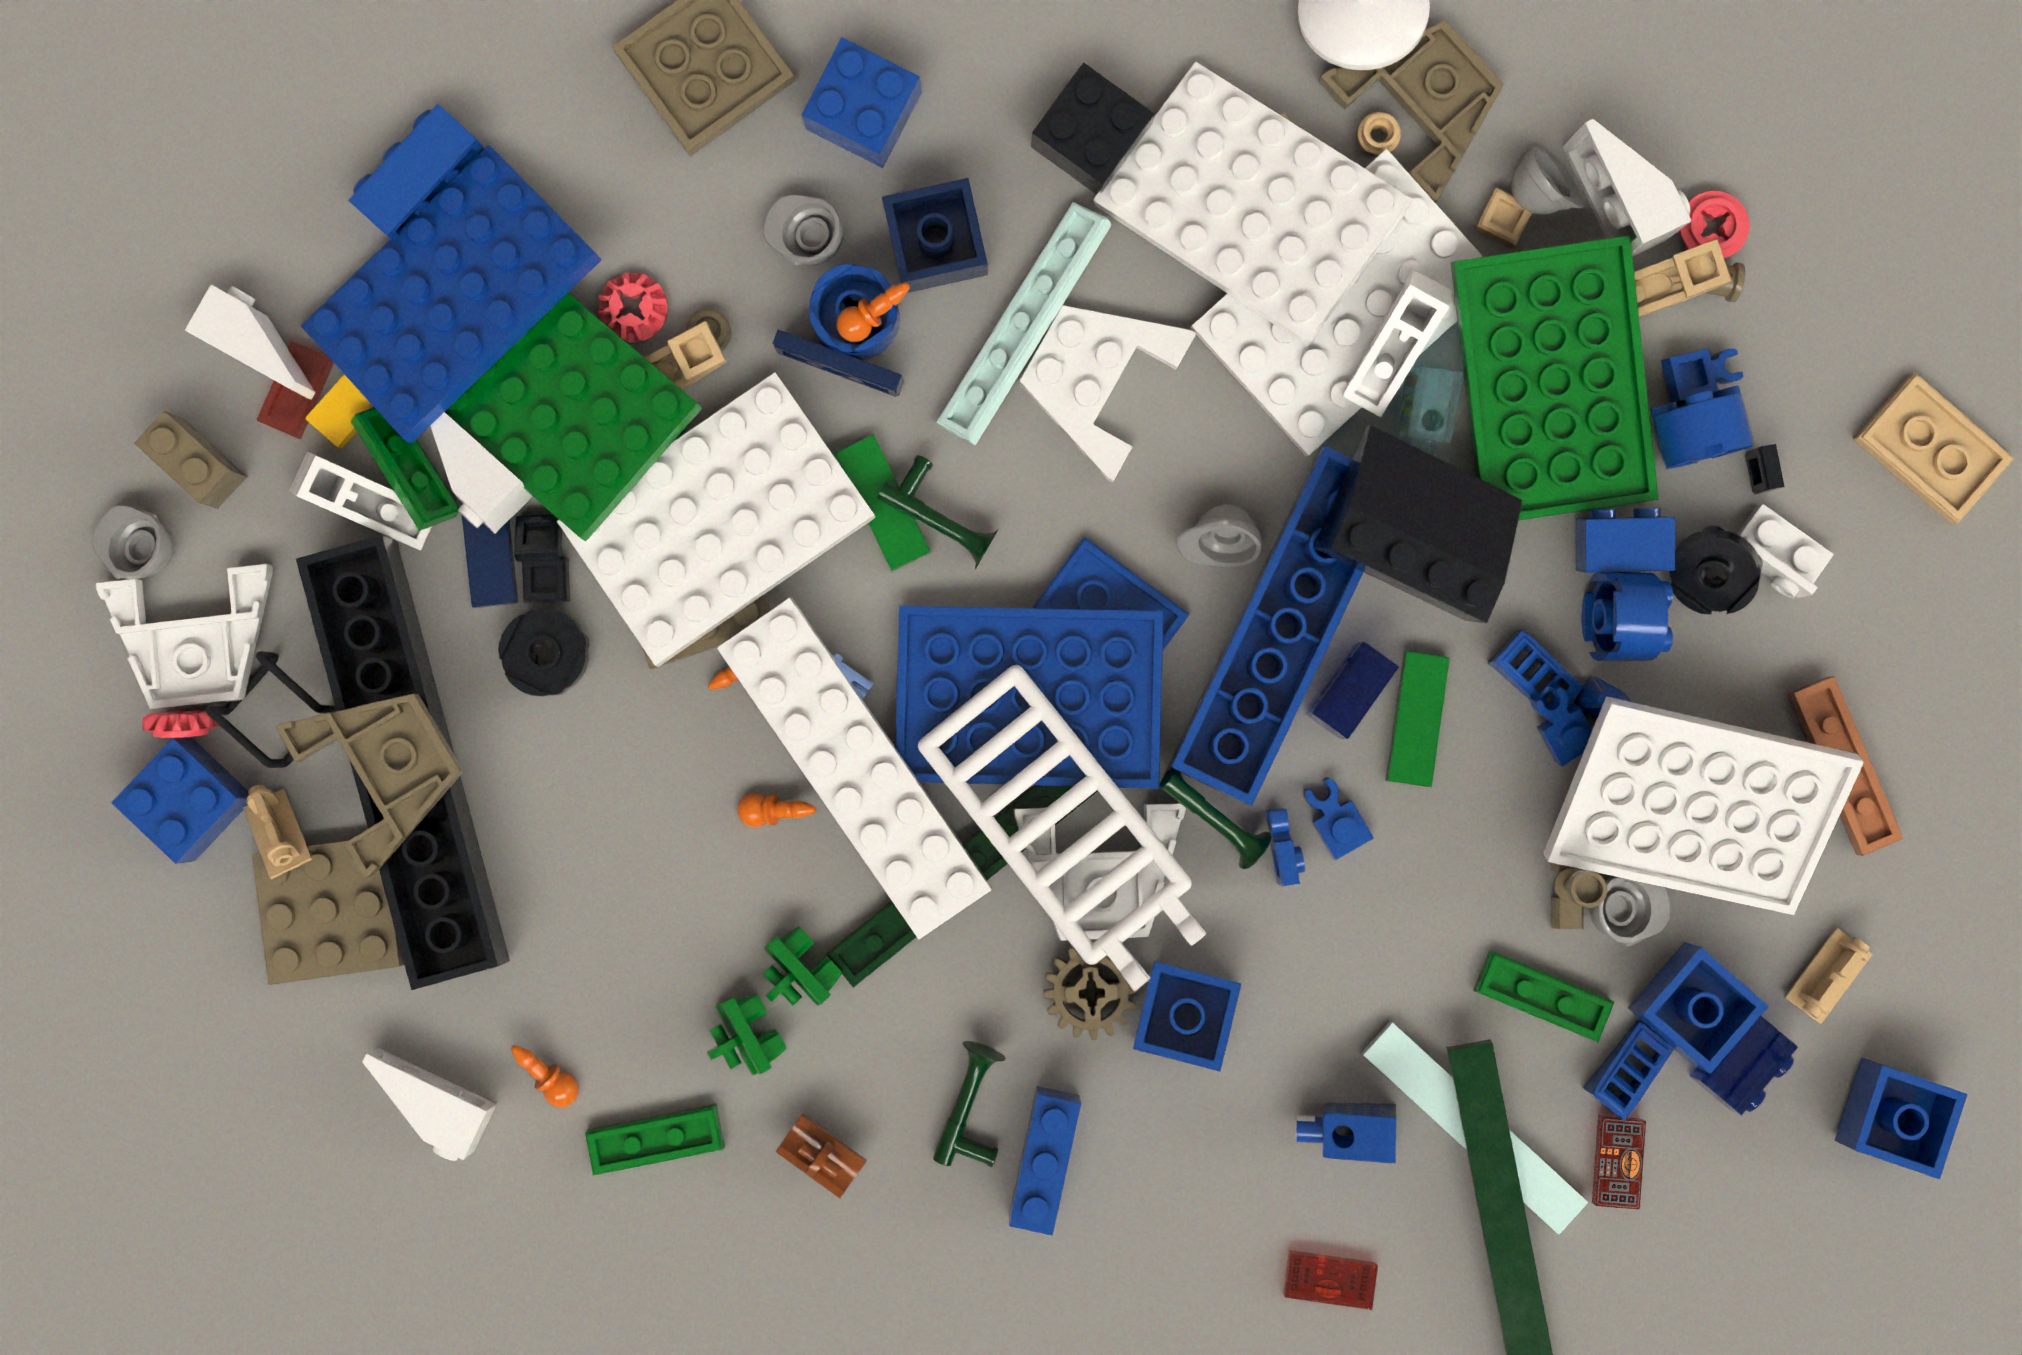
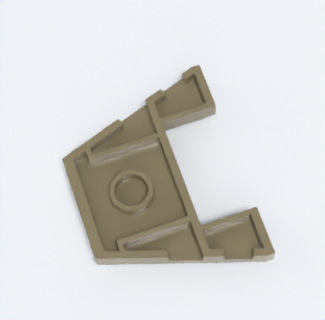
M1446 20L1426 28L1416 47L1405 57L1391 65L1373 70L1333 68L1326 71L1319 79L1320 84L1344 110L1377 81L1389 91L1438 145L1434 151L1409 172L1411 177L1435 203L1443 193L1465 151L1504 86Z
M410 694L351 709L284 722L275 726L295 762L305 760L338 740L383 815L384 819L344 843L364 879L370 878L377 873L464 772L419 694Z

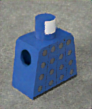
M1325 1103L1323 1116L1297 1115V1142L1323 1143V1157L1396 1164V1104ZM1344 1125L1353 1132L1348 1136H1341L1336 1133L1335 1128Z

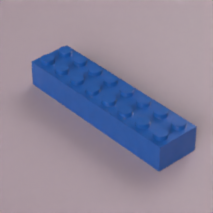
M1324 446L1317 453L1168 765V767L1251 806L1261 789L1364 573L1313 548L1352 461V458L1327 446Z

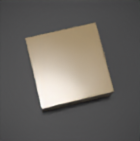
M1496 187L1474 230L1514 248L1532 212L1522 208L1515 201L1513 195Z

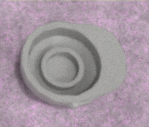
M1537 146L1530 148L1518 164L1512 179L1511 191L1515 201L1529 212L1545 215L1559 210H1568L1571 207L1584 208V201L1579 189L1568 171L1543 149Z
M791 194L781 197L770 208L763 225V237L770 247L779 252L793 265H818L827 262L836 255L843 240V225L836 209L829 204L827 198Z
M1225 504L1208 510L1201 516L1199 522L1193 528L1182 532L1178 536L1177 546L1185 559L1198 565L1237 567L1247 565L1258 558L1262 548V537L1254 519L1246 510L1237 505Z
M118 505L111 508L100 520L93 535L92 544L96 555L106 564L113 576L118 579L121 577L138 579L153 576L164 570L173 555L172 539L165 527L158 521V516L131 506Z
M1616 876L1605 881L1607 884V895L1604 901L1596 907L1589 908L1591 920L1596 928L1612 941L1623 943L1625 946H1631L1645 938L1659 934L1667 926L1670 917V901L1666 887Z

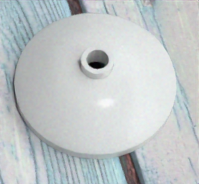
M1298 0V22L1307 44L1324 60L1346 69L1373 70L1399 61L1416 47L1427 27L1430 4L1429 0Z

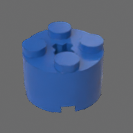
M842 264L828 270L818 279L810 298L809 317L814 331L823 346L860 360L871 359L881 354L890 346L899 330L900 313L898 304L893 305L890 310L880 316L882 324L878 327L872 326L870 334L862 341H847L842 338L837 330V318L845 308L858 306V302L863 298L871 302V300L881 293H885V290L891 287L890 282L885 276L870 267Z
M1739 385L1713 393L1712 390L1685 397V402L1680 404L1674 402L1650 409L1666 469L1698 463L1697 461L1709 458H1717L1750 448L1754 445Z
M1599 572L1594 574L1589 582H1596L1593 592H1585L1581 613L1584 641L1593 642L1596 652H1589L1591 657L1596 661H1652L1660 652H1669L1673 642L1672 630L1668 626V607H1670L1673 600V589L1670 582L1661 581L1654 573Z

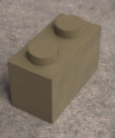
M163 411L134 442L138 448L192 498L203 505L218 509L247 478L244 473L184 418L167 411Z

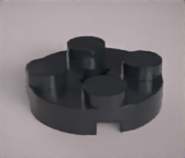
M1719 526L1705 527L1701 532L1694 533L1685 538L1675 549V571H1669L1673 593L1683 605L1700 614L1711 615L1712 611L1721 612L1726 610V614L1737 612L1746 607L1755 597L1760 584L1763 561L1755 548L1743 537L1733 532L1725 531ZM1718 565L1724 569L1723 573L1727 577L1722 579L1719 576H1715L1712 580L1707 578L1708 569L1706 566Z
M538 609L537 611H530L525 615H520L508 624L499 642V659L502 660V667L506 672L504 674L508 681L518 690L529 695L541 697L562 695L568 689L575 686L586 671L589 662V639L583 633L579 624L570 616L551 609ZM548 640L553 644L551 650L555 653V657L552 661L546 660L543 666L537 663L538 655L533 650L536 644L544 646Z

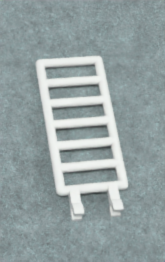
M1020 665L1010 666L919 740L918 749L1087 964H1096L1107 955L1132 989L1136 991L1149 981L1151 977L1124 946L1123 942L1163 910L1191 946L1207 934L1178 899L1191 888L1192 881ZM1015 686L1031 707L958 766L954 767L939 746ZM1043 721L1058 742L982 802L966 781L1039 722ZM1070 755L1086 777L1009 837L993 816ZM1098 790L1114 811L1037 872L1021 851ZM1123 826H1126L1142 847L1068 906L1064 907L1048 886ZM1154 861L1170 882L1093 943L1078 925L1077 921L1150 862Z

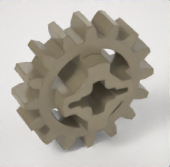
M1071 946L1068 948L1069 960L1065 962L1059 957L1054 959V963L1059 971L1057 973L1046 972L1045 979L1054 985L1053 988L1043 990V997L1055 1000L1047 1008V1012L1049 1015L1057 1013L1062 1015L1057 1023L1060 1029L1065 1028L1069 1023L1072 1024L1073 1037L1075 1038L1081 1035L1083 1029L1089 1030L1091 1040L1097 1039L1098 1029L1104 1028L1109 1036L1114 1035L1112 1024L1115 1021L1124 1026L1128 1024V1020L1123 1014L1124 1010H1136V1003L1128 998L1130 994L1139 992V988L1136 991L1132 989L1107 955L1098 963L1109 967L1116 974L1119 981L1106 980L1098 973L1097 963L1093 965L1087 964ZM1081 964V973L1073 982L1062 984L1068 972ZM1090 971L1097 988H1103V992L1095 995L1093 1010H1090V1004L1085 994H1079V990H1083L1087 986V981H1089L1088 973ZM1119 999L1115 1008L1108 1015L1101 1018V1009L1109 1000ZM1063 1002H1075L1084 1010V1019L1073 1015Z

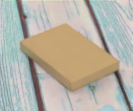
M1916 372L1908 375L1853 439L1951 525L1960 522L2014 459L2012 455Z

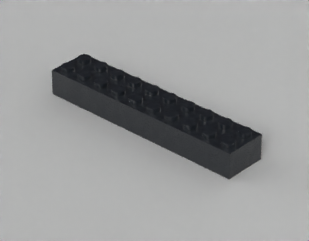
M380 535L296 558L336 711L410 694H419L454 753L397 540ZM350 761L369 829L382 821L384 817ZM459 777L379 869L411 990L498 967L510 961L462 780Z

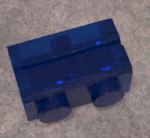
M1363 641L1355 643L1321 691V698L1314 701L1306 715L1339 739H1349L1399 666Z
M1760 1016L1711 1074L1695 1068L1690 1077L1725 1107L1742 1116L1746 1110L1751 1112L1763 1102L1766 1096V1092L1763 1089L1773 1077L1779 1078L1791 1068L1794 1063V1058L1791 1055L1798 1047L1765 1018Z

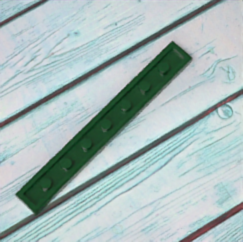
M1035 785L998 814L995 819L1008 836L1011 837L1019 830L1013 815V809L1048 807L1073 786ZM1098 790L1095 791L1092 795H1090L1087 799H1085L1082 803H1080L1077 807H1075L1072 811H1070L1067 815H1065L1062 819H1060L1057 823H1055V825H1057L1060 821H1062L1065 817L1072 813L1076 808H1078L1081 804H1083L1086 800H1088L1091 796L1098 792ZM981 829L962 843L987 880L1008 864ZM891 900L826 954L842 971V975L854 988L917 936Z
M1489 1039L1446 1047L1506 1355H1553L1493 1043Z

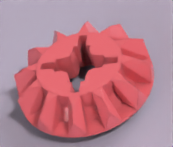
M1707 191L1689 201V216L1692 221L1678 231V235L1682 236L1686 244L1685 250L1716 239L1719 242L1724 259L1741 249L1748 237L1749 218L1744 206L1738 199L1722 191ZM1723 215L1725 216V219L1718 228V232L1721 234L1720 237L1715 233L1705 237L1701 236L1704 232L1703 229L1707 226L1704 217L1712 221L1715 218L1718 219Z
M624 272L621 276L608 280L607 286L598 295L599 305L597 313L600 320L626 342L647 340L654 336L665 323L668 313L666 295L661 286L644 273ZM622 294L626 297L629 296L632 300L638 297L642 298L638 306L642 311L641 314L645 317L644 320H641L638 316L635 317L632 313H628L625 316L622 315L626 308L622 302L623 299L620 297Z
M198 709L154 712L142 718V730L152 732L153 737L159 738L201 736L208 734L209 729L218 727V724L206 713V710Z

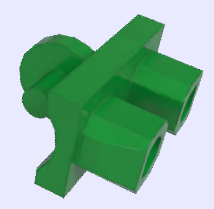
M799 926L785 934L781 939L776 936L764 948L788 974L784 977L773 965L763 973L775 986L766 997L772 1002L782 994L792 1006L795 1005L802 998L800 993L791 985L792 982H795L819 1006L831 996L828 991L835 985L842 971L827 956L811 971L798 960L814 944L812 939Z
M754 993L736 1000L733 997L715 1005L731 1038H728L721 1024L709 1030L717 1046L707 1051L710 1060L723 1055L729 1068L732 1069L742 1063L734 1049L737 1047L751 1075L757 1073L760 1075L771 1069L770 1062L781 1055L787 1047L776 1029H772L758 1038L753 1034L749 1023L767 1013L759 995Z

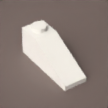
M1413 269L1391 305L1342 396L1381 417L1448 310L1452 290Z
M210 285L185 331L312 400L316 392L268 316L252 307L256 299L233 286L226 293Z
M444 412L430 426L452 492L463 504L458 511L476 528L484 523L493 533H496L532 498V495L524 489V484Z
M308 451L289 489V492L297 497L418 550L422 549L431 530V527L421 531L418 530L394 490Z
M377 1048L365 1055L362 1061L420 1138L434 1146V1153L445 1159L456 1161L458 1158L464 1160L475 1151L497 1105L496 1103L383 1049Z

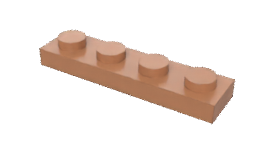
M1835 676L1826 677L1788 693L1809 743L1856 753L1864 761L1840 813L1841 820L1856 855L1864 856L1904 839Z

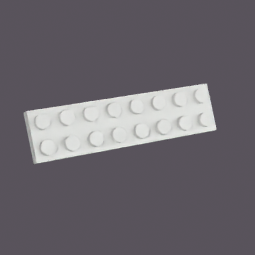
M788 598L717 648L918 939H921L992 890L990 883L792 598Z

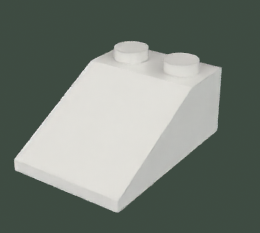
M1594 119L1585 122L1563 146L1606 239L1630 235L1632 257L1665 242L1692 221L1689 216L1690 205L1688 199L1682 191L1676 189L1673 181Z

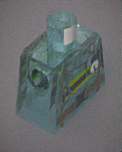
M1412 366L1404 379L1398 436L1411 438L1410 445L1434 457L1437 441L1451 443L1464 372ZM1429 411L1432 416V423L1425 429L1422 426V417Z

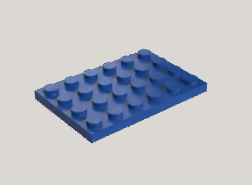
M490 145L450 181L418 216L415 215L397 232L400 236L395 241L390 239L301 325L306 333L394 430L410 444L602 260Z
M899 606L896 749L919 782L944 783L919 751V740L1010 666L1020 665L1118 788L1159 789L1164 612ZM1014 686L940 745L939 748L953 766L956 767L1031 706ZM1041 721L966 782L969 784H1006L1056 744L1058 740L1044 722ZM1069 755L1033 785L1074 786L1086 775Z

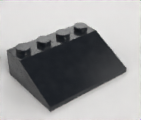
M1367 425L1313 548L1464 621L1487 623L1505 584L1522 500L1372 425Z

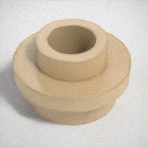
M1374 112L1367 115L1357 129L1359 146L1365 153L1378 157L1386 149L1391 153L1397 147L1401 138L1398 122L1394 117L1384 112ZM1374 129L1383 131L1385 140L1382 142L1374 141L1371 137V131Z

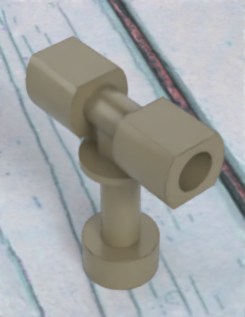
M1551 863V871L1558 872L1554 881V889L1557 896L1551 897L1552 928L1584 929L1583 907L1593 908L1600 905L1606 898L1607 884L1598 873Z

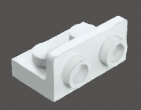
M1764 504L1755 507L1737 532V535L1746 539L1762 558L1763 566L1761 572L1773 580L1771 586L1780 594L1792 599L1813 595L1817 589L1813 583L1834 555Z

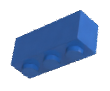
M437 104L432 110H426L418 116L413 124V131L403 142L393 144L386 151L383 157L384 162L373 174H367L358 181L353 190L354 195L348 201L385 235L395 241L400 236L397 232L415 215L418 216L429 205V202L485 148L469 131Z
M1040 1086L1036 1087L1009 1212V1227L1053 1236L1081 1107L1079 1095Z

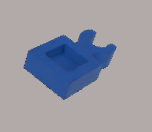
M1707 348L1661 360L1671 403L1685 400V397L1710 390H1712V393L1718 391L1717 383L1728 384L1740 380L1743 377V372L1732 374L1725 368L1726 359L1738 355L1737 349H1726L1715 353L1710 358L1709 349Z
M1552 683L1549 687L1554 697L1549 705L1545 706L1543 701L1535 695L1530 697V704L1534 711L1546 717L1547 720L1538 725L1537 729L1554 761L1564 766L1584 753L1592 729L1581 708L1575 704L1568 706L1569 700L1566 691Z
M1327 777L1323 779L1325 786L1328 788V795L1325 799L1317 800L1310 789L1304 790L1303 795L1311 807L1319 809L1322 813V816L1313 820L1312 823L1332 858L1337 860L1374 839L1352 800H1348L1341 805L1337 801L1339 796L1338 786L1334 780Z
M1283 808L1267 810L1265 812L1269 833H1271L1270 846L1277 884L1282 887L1300 884L1298 873L1305 872L1304 858L1301 847L1293 846L1287 810Z

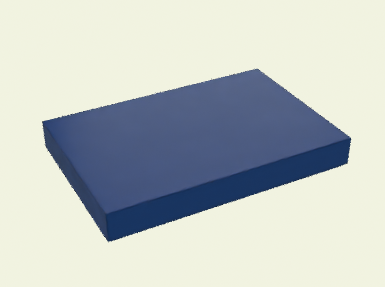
M1086 537L1082 539L1033 606V608L1163 611V650L1190 615Z

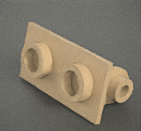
M256 785L250 788L248 791L249 796L246 799L248 805L243 807L269 878L273 879L313 860L286 790L283 788L273 793L271 790L266 789L264 785Z
M1836 927L1784 998L1817 1023L1822 1024L1873 955L1868 951L1870 947L1856 937L1852 939Z

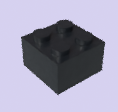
M1083 62L1033 130L1031 148L1097 195L1099 192H1103L1153 124L1155 113Z

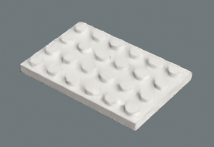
M1195 61L1155 115L1153 124L1103 192H1099L1093 201L1097 208L1308 346L1411 206L1412 198Z
M1387 149L1365 169L1412 198L1411 206L1308 346L1228 293L1191 326L1192 331L1197 333L1196 335L1306 457L1362 408L1342 396L1343 392L1413 269L1452 290L1450 306L1423 348V352L1457 322L1450 262L1483 257Z
M775 372L673 441L586 542L560 520L557 523L655 666L659 667L876 517Z
M1606 697L1543 854L1547 861L1551 863L1794 915L1864 761L1856 753Z

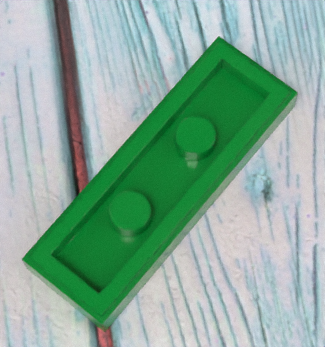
M375 407L354 415L351 420L353 427L419 531L457 516L459 506L417 440L412 444L405 441Z
M874 434L835 452L840 466L876 517L868 524L891 571L893 572L930 554L931 551L916 520L877 498L886 481L898 488L899 485Z
M1409 651L1404 652L1386 781L1432 788L1450 657Z
M1491 950L1488 952L1473 991L1598 1043L1615 1003L1612 1000Z
M717 1104L588 1129L585 1132L593 1176L719 1151L725 1148Z

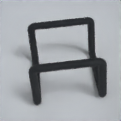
M263 651L256 653V659L262 666L248 680L245 697L270 671L315 712L324 714L336 712L334 705L319 704L276 665L279 658L276 653ZM242 700L230 701L226 706L207 707L206 713L264 766L268 768H284L294 760L290 752L283 759H270L222 716L230 714Z

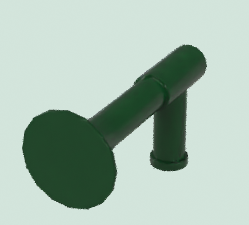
M916 455L914 463L900 487L898 488L886 481L877 498L961 544L973 556L976 569L998 529L993 533L986 534L974 532L914 497L928 470L933 466L925 457Z
M1171 769L1164 774L1159 786L1189 811L1196 813L1236 847L1240 854L1239 867L1241 869H1248L1261 859L1270 845L1271 833L1265 831L1259 835H1254L1246 832L1187 784L1180 772Z
M964 1041L962 1045L969 1054L968 1069L951 1116L947 1119L933 1160L941 1165L951 1166L955 1154L958 1153L993 1167L998 1148H991L963 1138L962 1135L986 1071L995 1062L1004 1061L1006 1058L1002 1053L989 1046L973 1041Z

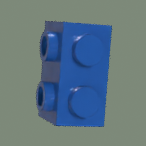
M1661 508L1633 509V517H1616V509L1589 510V518H1576V571L1584 573L1675 571V517L1661 516Z

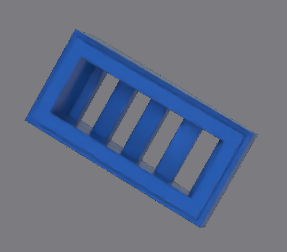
M1523 629L1516 630L1488 662L1490 666L1529 700L1530 697L1535 695L1543 701L1545 706L1550 704L1546 698L1552 692L1549 687L1552 683L1558 685L1561 682L1567 687L1565 691L1568 695V705L1583 689ZM1524 649L1529 654L1514 668L1510 664L1511 661ZM1537 660L1541 664L1540 667L1526 680L1522 674ZM1549 671L1554 676L1538 692L1534 686Z
M1589 676L1574 703L1582 710L1598 718L1606 697L1628 702L1632 701L1623 691L1598 677Z
M1637 1020L1584 1085L1583 1089L1613 1114L1625 1121L1674 1049ZM1640 1038L1656 1051L1652 1058L1636 1046ZM1630 1053L1645 1064L1641 1071L1626 1060ZM1620 1067L1634 1078L1630 1085L1616 1074ZM1610 1082L1623 1091L1619 1098L1606 1089Z

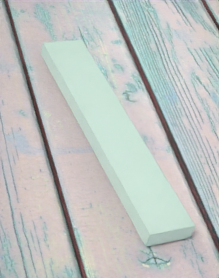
M1072 202L936 423L941 428L974 446L977 444L1112 226L1108 218Z
M1389 1021L1361 1054L1466 1149L1452 1076L1393 1022ZM1510 1131L1523 1203L1559 1235L1587 1205L1588 1201Z

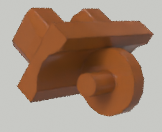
M803 1113L775 1151L838 1198L842 1197L867 1161V1159Z

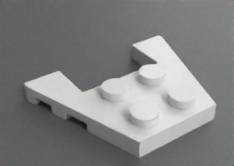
M1062 305L1020 379V385L1050 418L1065 431L1080 451L1095 464L1100 473L1113 483L1132 446L1095 426L1094 423L1136 349L1177 370L1197 333L1188 329Z
M260 564L227 568L231 614L146 624L142 580L129 579L96 583V590L100 599L105 600L112 616L110 621L116 634H120L130 656L127 659L150 709L160 710L244 700L273 574L272 565Z
M1181 803L1144 804V821L1173 855L1176 836L1181 819L1183 820L1186 807ZM1047 807L1013 809L1018 829H1021ZM1055 824L1025 847L1031 864L1037 872L1061 854L1056 853ZM1137 850L1091 852L1048 887L1063 906L1066 907ZM1154 861L1150 862L1077 921L1078 925L1089 939H1099L1163 888L1164 873ZM1154 918L1129 938L1149 937ZM1053 922L1058 938L1061 941L1067 940L1064 934Z

